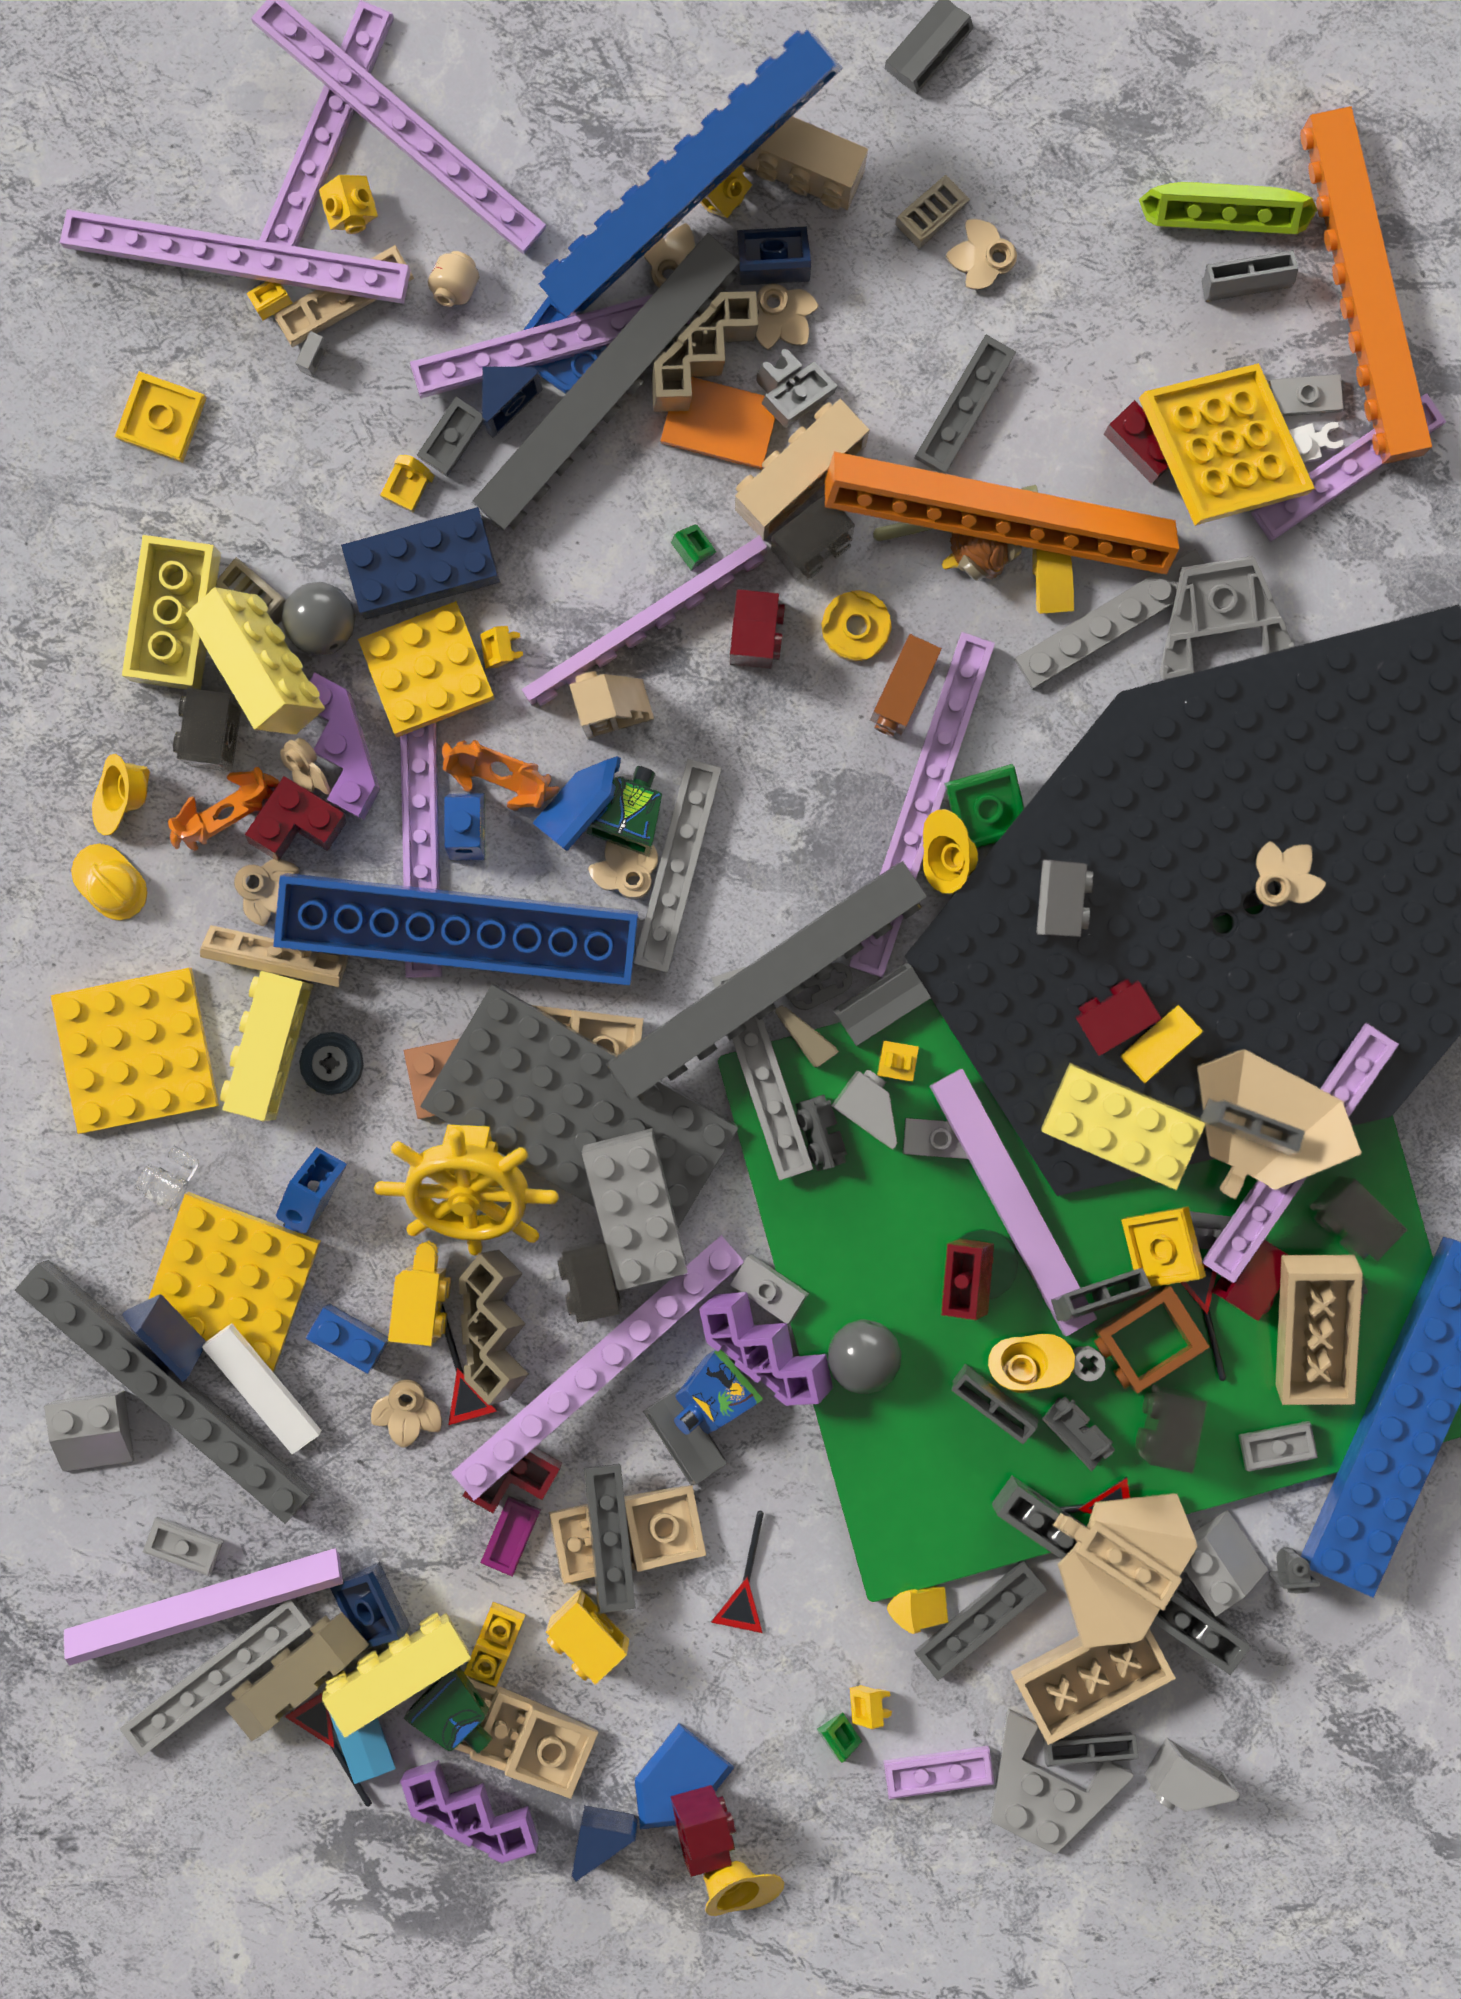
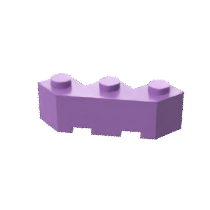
M314 672L310 682L318 689L319 699L325 707V710L318 717L328 722L314 747V751L320 758L343 769L327 800L364 820L380 791V786L372 766L352 695L345 688Z
M747 1292L715 1294L699 1308L706 1343L717 1352L722 1350L736 1361L734 1365L756 1383L760 1381L776 1393L774 1397L785 1406L819 1404L833 1389L827 1355L793 1356L787 1323L754 1325Z
M439 1760L405 1771L400 1782L411 1817L423 1823L428 1822L443 1830L444 1834L469 1847L472 1845L489 1854L488 1857L500 1863L536 1853L539 1838L528 1806L494 1817L484 1783L450 1793Z

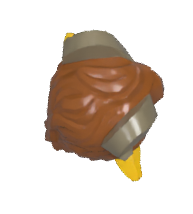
M952 532L950 548L953 553L943 560L942 566L945 570L959 568L975 581L982 578L993 579L1002 574L1006 564L1021 555L1022 546Z

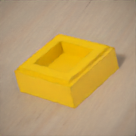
M266 281L246 293L262 321L293 303L283 285Z

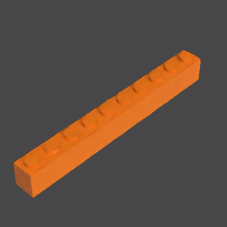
M1352 106L1312 114L1309 116L1303 129H1301V144L1303 149L1309 152L1311 160L1308 166L1309 178L1312 184H1316L1319 194L1316 199L1317 212L1320 218H1324L1327 228L1324 233L1325 246L1327 251H1332L1335 262L1332 266L1333 279L1337 286L1340 285L1343 296L1340 300L1341 313L1344 319H1348L1351 332L1348 334V342L1351 352L1356 353L1359 366L1356 368L1357 381L1360 387H1364L1367 400L1364 402L1365 415L1368 421H1372L1376 434L1372 436L1373 449L1375 454L1380 455L1382 458V465L1424 456L1432 448V443Z
M834 452L825 477L826 508L1167 575L1179 551L1176 520L839 452Z

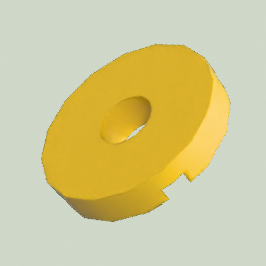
M861 590L845 592L835 597L826 607L821 623L823 639L829 650L838 657L853 662L868 660L879 654L887 644L892 629L890 614L884 602L874 594ZM861 617L866 623V631L860 635L851 634L846 627V623L850 618Z

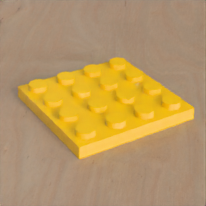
M1259 363L1148 390L1139 397L1194 526L1305 496L1315 489Z
M192 968L50 995L77 1134L219 1106Z
M187 1192L184 1194L148 1299L161 1294L205 1341H208L232 1323L272 1372H274L321 1241Z

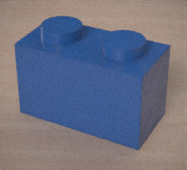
M330 1303L322 1308L305 1338L367 1374L373 1370L388 1344V1337Z

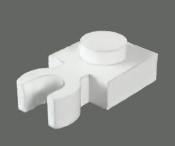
M1338 422L1326 424L1317 433H1315L1313 423L1289 430L1304 464L1320 460L1322 458L1320 449L1333 452L1344 444L1343 440L1331 442L1327 437L1328 432L1334 431L1339 427Z

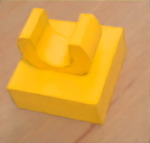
M495 626L480 634L485 669L499 668L523 656V651H512L510 641L521 637L518 632L509 633L508 626Z
M883 1041L877 1076L913 1082L919 1047Z
M863 1685L851 1687L852 1723L870 1729L884 1727V1719L892 1715V1710L882 1707V1699L890 1697V1692Z

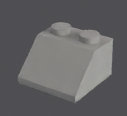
M1043 860L1037 934L1081 936V929H1088L1090 908L1083 907L1084 893H1091L1093 872L1086 871L1087 864Z
M866 1070L864 1074L856 1071L833 1102L832 1107L887 1147L894 1149L897 1145L890 1096L883 1089L886 1082L870 1070Z
M125 1390L54 1400L44 1406L49 1443L62 1472L134 1461Z
M1228 1510L1193 1532L1197 1548L1183 1570L1215 1617L1246 1597L1268 1571Z
M1168 1738L1165 1739L1144 1773L1151 1785L1149 1789L1156 1794L1155 1799L1171 1810H1174L1177 1806L1185 1812L1235 1801L1240 1795L1226 1774Z

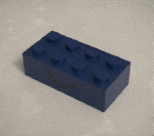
M478 507L341 545L359 612L365 620L501 583L483 517Z

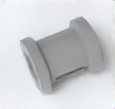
M1079 1346L1073 1350L1075 1355L1074 1374L1084 1381H1094L1102 1376L1105 1371V1360L1098 1351L1090 1346ZM1083 1356L1088 1359L1093 1356L1091 1362L1094 1364V1367L1091 1370L1088 1368L1082 1369L1083 1365L1080 1360Z

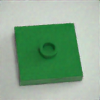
M1013 764L944 783L951 812L955 813L963 821L969 838L976 848L998 842L1024 810V803Z

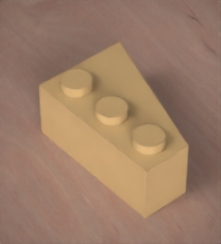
M596 671L576 676V682L569 684L580 723L587 739L654 719L643 679L608 674L597 676Z

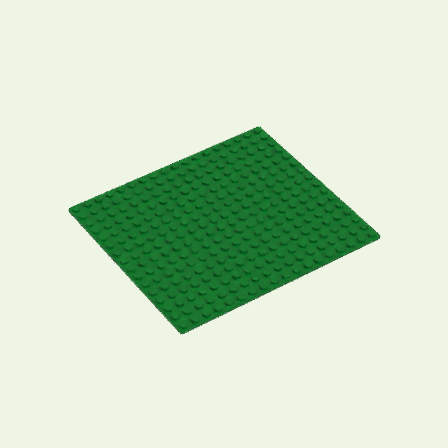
M1262 904L1245 910L1250 914L1258 913L1262 908ZM1228 914L1213 919V927L1219 933L1227 932L1232 926V919ZM930 998L857 1046H855L840 1022L814 1029L839 1051L818 1067L812 1066L792 1036L771 1041L795 1116L798 1111L796 1103L810 1100L820 1095H825L826 1101L830 1100L832 1105L856 1071L864 1074L866 1070H870L877 1075L883 1041L919 1047L913 1082L878 1076L886 1082L883 1089L890 1096L897 1145L894 1149L887 1147L832 1107L837 1124L826 1129L828 1134L840 1131L848 1153L845 1155L846 1162L817 1171L816 1165L811 1162L812 1170L779 1180L737 1052L724 1054L718 1058L720 1073L734 1123L738 1125L737 1134L775 1270L809 1293L790 1323L799 1356L826 1354L828 1360V1348L834 1335L846 1324L863 1319L885 1325L895 1335L901 1350V1367L895 1379L881 1391L870 1394L851 1392L838 1383L833 1377L829 1366L833 1389L819 1404H813L862 1582L869 1601H881L895 1597L904 1591L920 1590L1051 1553L997 1516L992 1503L1012 1475L1058 1507L1085 1504L1127 1477L1130 1498L1176 1493L1187 1515L1339 1471L1433 1260V1254L1393 1115L1388 1118L1352 1126L1361 1154L1308 1176L1265 1238L1266 1241L1287 1255H1355L1368 1290V1294H1364V1302L1360 1307L1355 1404L1282 1405L1276 1388L1280 1288L1273 1298L1274 1301L1271 1309L1262 1315L1259 1321L1246 1315L1212 1292L1209 1310L1226 1374V1380L1221 1381L1218 1376L1202 1308L1180 1282L1167 1285L1171 1286L1208 1343V1349L1139 1393L1132 1390L1130 1386L1126 1389L1123 1388L1113 1372L1118 1366L1111 1356L1107 1359L1104 1358L1105 1371L1097 1380L1084 1381L1072 1371L1070 1377L1059 1385L1036 1389L1028 1393H1015L999 1385L992 1377L988 1367L989 1355L993 1347L1000 1341L1013 1337L1053 1334L1063 1338L1071 1346L1072 1350L1079 1346H1090L1101 1354L1094 1340L1099 1338L1094 1329L1162 1285L1151 1287L1145 1295L1093 1312L1097 1318L1096 1320L1072 1334L1064 1336L969 1159L903 1154L905 1118L948 1121L930 1085L959 1069H963L1080 1288L1134 1270L1122 1219L1188 1206L1189 1210L1193 1212L1233 1217L1257 1182V1179L1247 1174L1239 1194L1234 1199L1220 1190L1232 1166L1218 1159H1212L1187 1165L1177 1190L1148 1177L1140 1176L1057 1196ZM800 1128L807 1149L809 1144L805 1132ZM977 1229L995 1231L1006 1238L1016 1253L1018 1261L1017 1274L1009 1290L998 1298L989 1300L988 1315L977 1320L941 1315L947 1244L955 1241L967 1232ZM1199 1248L1203 1260L1209 1250ZM1218 1273L1216 1274L1214 1287L1222 1276ZM1127 1281L1107 1288L1110 1297L1130 1291ZM1092 1293L1085 1295L1089 1304L1094 1303ZM1162 1304L1111 1335L1137 1377L1145 1374L1188 1346ZM1085 1356L1081 1358L1082 1369L1088 1368L1091 1370L1094 1367V1364L1091 1362L1093 1356L1090 1359ZM965 1364L1038 1418L1037 1429L1024 1444L1020 1443L952 1391L954 1384L952 1381ZM965 1380L963 1384L990 1403L991 1399ZM1059 1397L1061 1399L1066 1397L1069 1401L1073 1399L1076 1402L1075 1404L1090 1419L1085 1425L1088 1428L1096 1425L1108 1439L1113 1441L1111 1445L1115 1449L1114 1452L1106 1459L1102 1457L1093 1471L1042 1420ZM1461 1403L1443 1442L1461 1438ZM998 1406V1411L1023 1428L1024 1424L1001 1406ZM1306 1421L1311 1423L1318 1458L1253 1471L1245 1470L1239 1434ZM1083 1511L1068 1513L1085 1526L1090 1521L1091 1514Z

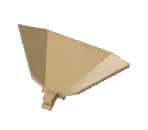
M1245 1049L1197 1067L1203 1112L1209 1098L1215 1101L1225 1100L1305 1131L1299 1153L1288 1155L1205 1123L1209 1155L1232 1166L1220 1187L1222 1193L1236 1199L1247 1174L1276 1190L1361 1154L1342 1100ZM1227 1111L1224 1113V1120L1244 1127L1245 1118ZM1262 1125L1260 1131L1261 1134L1280 1140L1283 1134Z
M1176 1493L1095 1502L1086 1528L1067 1515L1065 1516L1060 1513L1053 1526L1077 1541L1074 1548L1058 1563V1567L1082 1647L1089 1648L1142 1641L1159 1610L1164 1611L1182 1581L1179 1578L1197 1548L1196 1539Z

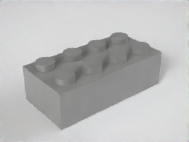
M653 1129L583 1145L582 1156L617 1290L687 1274V1261Z

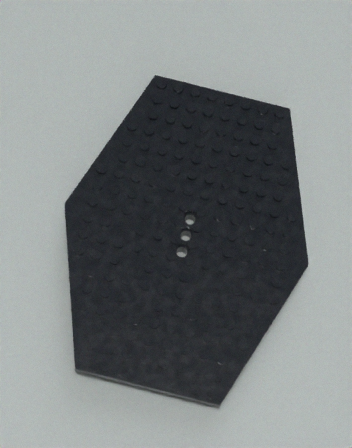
M1459 604L1118 693L971 873L962 888L954 894L905 954L904 957L914 969L937 1009L1057 1196L1143 1176L1042 1132L1041 1127L1069 1063L1201 1118L1203 1104L1197 1067L1245 1049L1321 1088L1364 1024L1367 1023L1399 1045L1348 1117L1351 1126L1392 1116L1461 1035V607ZM1268 842L1274 843L1282 853L1293 846H1311L1312 862L1308 874L1314 875L1325 882L1323 890L1312 900L1305 903L1288 900L1280 906H1269L1262 902V908L1258 913H1248L1244 908V900L1249 894H1256V883L1260 877L1256 867V859L1260 850ZM1043 860L1087 864L1086 871L1093 872L1091 893H1084L1083 907L1090 908L1088 929H1081V936L1037 934ZM1275 881L1270 882L1267 886V890L1271 895L1278 894L1274 887ZM1219 913H1227L1232 919V926L1225 933H1219L1213 927V919ZM1127 978L1131 984L1137 980L1140 982L1161 1018H1164L1179 1005L1203 1031L1198 1038L1176 1055L1169 1064L1146 1083L1125 1063L1121 1055L1159 1021L1099 1056L1076 1019V1016L1081 1014L1080 1006L1095 997L1100 1002L1113 995L1110 989ZM1206 1126L1203 1128L1188 1165L1216 1159L1209 1155Z

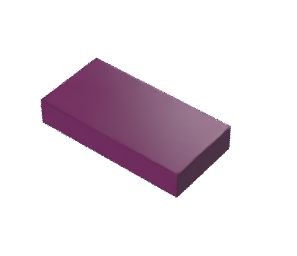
M508 1496L480 1563L513 1577L541 1509Z

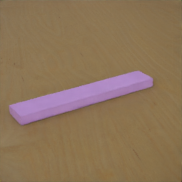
M1426 393L1421 396V401L1430 434L1445 424L1446 421ZM1375 429L1308 473L1315 487L1308 495L1261 507L1251 513L1270 542L1383 466L1382 458L1380 455H1376L1373 449L1372 436L1376 434Z

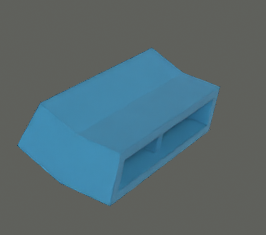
M330 1714L354 1784L396 1769L378 1717L344 1738Z

